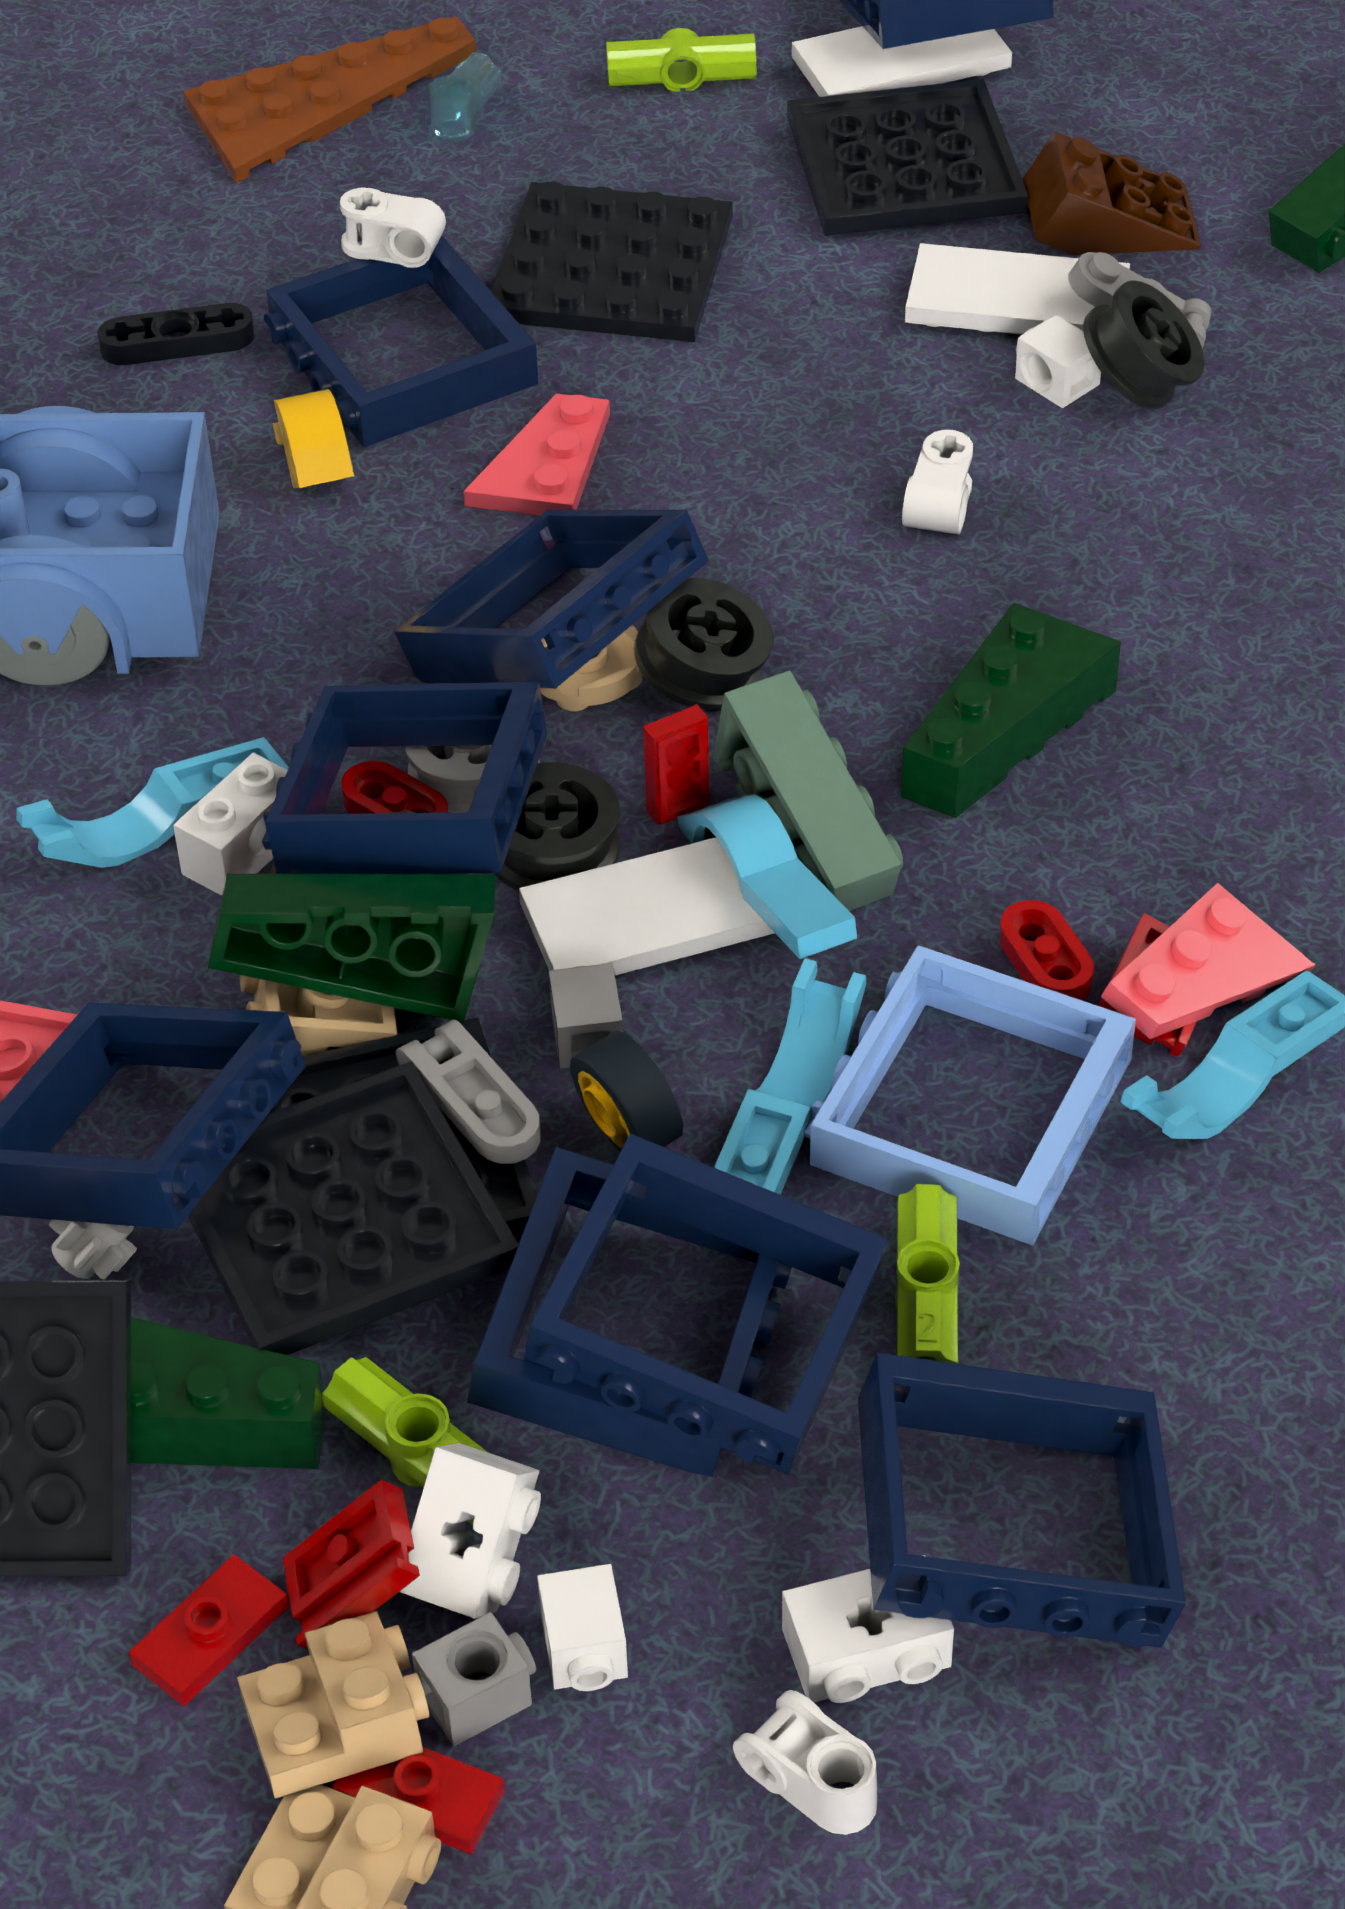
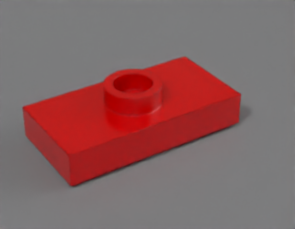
M696 704L643 726L646 812L654 822L662 825L677 819L678 816L708 806L710 802L708 716Z
M233 1554L129 1651L131 1664L182 1706H185L289 1608L287 1594Z
M422 1747L423 1753L411 1755L391 1763L336 1779L333 1784V1790L355 1798L361 1786L431 1811L435 1837L440 1839L441 1843L471 1855L505 1792L504 1778L425 1747Z

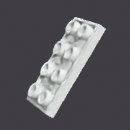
M863 26L792 42V58L819 97L944 84L1008 69L1012 64V51L995 29L882 49Z
M920 243L905 307V322L932 327L943 326L974 329L983 332L994 331L1024 334L1027 330L1036 327L1056 314L1083 331L1085 316L1095 306L1079 297L1068 281V274L1079 258ZM1119 262V264L1130 269V263Z
M717 837L519 888L520 904L549 970L613 963L616 976L775 933L743 899L732 864Z

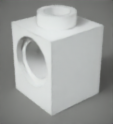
M1056 314L1018 337L1015 379L1061 408H1064L1100 385L1101 371L1088 350L1084 332Z
M611 1564L537 1575L541 1619L554 1690L573 1687L579 1691H594L606 1687L615 1679L628 1678L626 1638Z

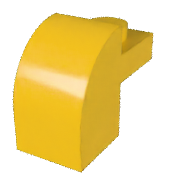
M329 389L274 400L278 422L272 423L277 444L284 445L293 488H302L354 477L341 417L335 399Z

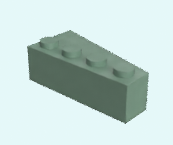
M790 670L724 693L713 760L721 771L730 768L735 770L740 782L735 785V791L738 795L756 794L768 802L780 818L794 846L797 858L849 911L894 895L900 869L903 867L900 847L891 834L885 835L875 818L873 801L866 788L855 784L847 770L846 756L840 742L835 737H828L819 721V710L813 695L808 690H801Z

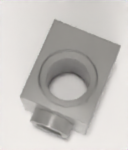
M613 963L548 970L551 1013L560 1068H569L571 1058L616 1030L623 1032V1020Z
M492 1612L412 1653L414 1672H417L420 1678L428 1709L453 1747L532 1705L530 1675L536 1672L532 1654L525 1641L517 1632L507 1636ZM477 1673H487L492 1675L486 1679L478 1681L466 1679L467 1677Z

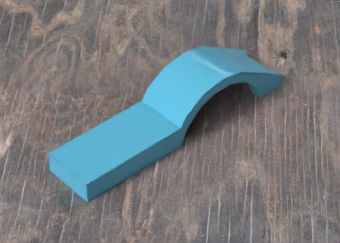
M262 737L154 768L147 785L129 804L109 816L91 821L68 820L56 813L51 803L46 799L18 807L16 820L21 827L32 830L39 840L38 850L44 857L100 868L119 866L159 848L175 834L173 825L252 753L287 770L289 767L268 741Z
M756 794L732 797L720 803L677 817L679 828L691 843L704 841L706 827L718 838L737 876L743 899L799 959L857 939L855 917L797 858L794 846L780 818L767 801Z
M804 958L792 986L787 1023L775 1060L761 1086L755 1091L747 1090L714 1166L716 1169L780 1195L805 1138L804 1132L812 1120V1106L817 1100L825 1102L831 1092L832 1078L841 1057L845 1054L847 1055L866 988V975L853 972L847 989L815 980L818 971L817 961Z
M1306 970L1228 1021L1217 1042L1204 1060L1186 1079L1169 1090L1158 1092L1157 1082L1146 1075L1123 1091L1121 1103L1130 1110H1137L1160 1126L1162 1132L1171 1139L1211 1138L1219 1134L1251 1107L1274 1075L1345 1027V995Z

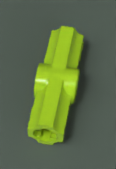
M676 28L666 32L661 39L606 42L609 86L663 83L672 92L680 91V88H686V91H694L703 81L754 79L757 76L754 34L698 37L695 32L689 29ZM681 59L687 60V61H683V62H675L676 60H681Z
M916 1184L912 1190L898 1195L895 1293L897 1309L896 1355L958 1364V1284L960 1262L957 1255V1196L947 1193L940 1185Z
M352 1357L334 1371L328 1387L322 1393L324 1407L390 1459L393 1474L399 1481L409 1486H425L436 1447L461 1443L487 1452L450 1423L448 1410L439 1399L427 1394H413L367 1357L360 1360H355ZM474 1519L467 1520V1522L473 1526Z

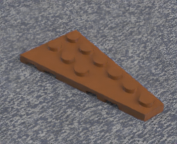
M457 16L437 18L429 24L407 30H393L381 37L359 43H346L337 49L315 55H302L290 62L268 68H254L246 74L224 80H210L198 87L184 90V102L234 181L238 183L250 176V169L263 162L268 161L273 164L286 157V150L303 141L314 142L372 111V104L387 96L394 99L406 93L407 85L422 77L434 78L475 56L476 41Z

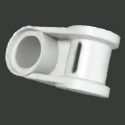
M356 188L346 192L340 200V210L346 216V232L342 235L341 240L342 249L347 255L356 259H373L400 264L408 268L420 267L425 265L430 259L445 229V214L437 204L425 198H412L384 193L373 188Z
M941 430L927 436L923 442L914 474L909 478L906 487L902 511L903 526L957 535L961 533L968 499L972 490V479L968 470L973 457V443L967 435L955 430Z
M793 1690L785 1691L777 1699V1711L754 1734L744 1733L734 1742L733 1750L735 1757L748 1775L770 1792L781 1795L825 1830L836 1834H851L865 1828L874 1818L877 1809V1773L873 1751L864 1741L856 1738L826 1716L815 1703L803 1694ZM837 1782H850L854 1784V1786L845 1789L833 1788L830 1785Z

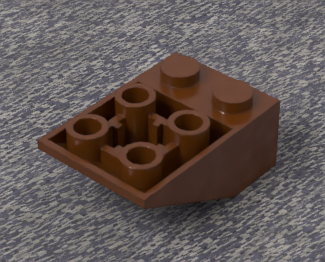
M1054 131L1023 177V182L1029 195L1028 206L1035 239L1076 256L1087 252L1114 254L1200 249L1201 247L1186 184L1173 174L1167 172L1159 174L1144 168L1129 156L1122 154L1115 156L1100 150L1085 138H1071Z

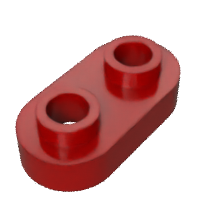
M375 760L361 762L349 768L342 777L343 803L345 809L350 814H378L406 810L415 813H449L448 803L440 792L387 762Z
M1038 900L1020 901L1009 906L1001 917L1000 945L1023 981L1082 1001L1085 1000L1092 990L1094 963L1062 914L1054 906ZM1035 937L1037 939L1035 941H1028L1023 938Z

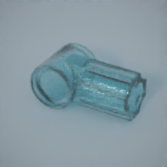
M472 52L467 60L460 62L451 75L441 76L430 82L428 87L431 132L435 138L444 142H459L470 138L474 134L476 129L475 116L501 84V69L494 65L489 55Z

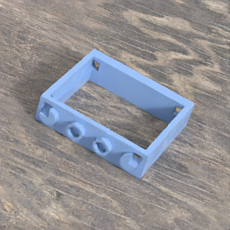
M918 945L903 971L899 973L892 972L885 991V1001L878 1012L870 1010L866 1015L860 1029L858 1046L853 1055L845 1054L839 1060L832 1078L831 1092L825 1102L817 1100L812 1106V1120L804 1132V1137L810 1139V1165L897 1197L899 1194L912 1190L916 1184L940 1185L947 1193L957 1196L958 1219L1033 1246L1131 1061L1136 1019ZM926 1005L1085 1059L1016 1187L854 1129Z

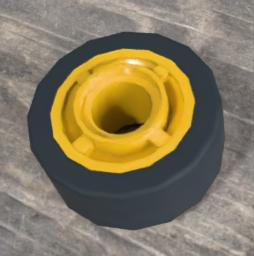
M616 1030L571 1058L570 1073L575 1089L587 1113L597 1128L619 1152H621L630 1133L662 1147L669 1145L683 1135L684 1122L679 1105L669 1084L646 1051L629 1035Z

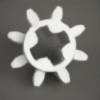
M51 1220L48 1224L55 1232L60 1234L52 1244V1253L56 1261L70 1274L79 1278L88 1279L96 1273L101 1279L105 1280L112 1271L118 1272L137 1250L131 1242L125 1239L132 1232L134 1226Z

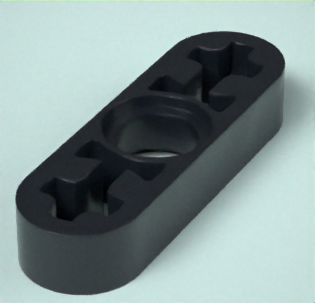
M223 303L116 317L104 322L97 332L102 358L114 365H130L236 351L248 346L255 336L251 311L246 306L238 303ZM173 332L188 333L187 335L176 338L165 337L166 335Z

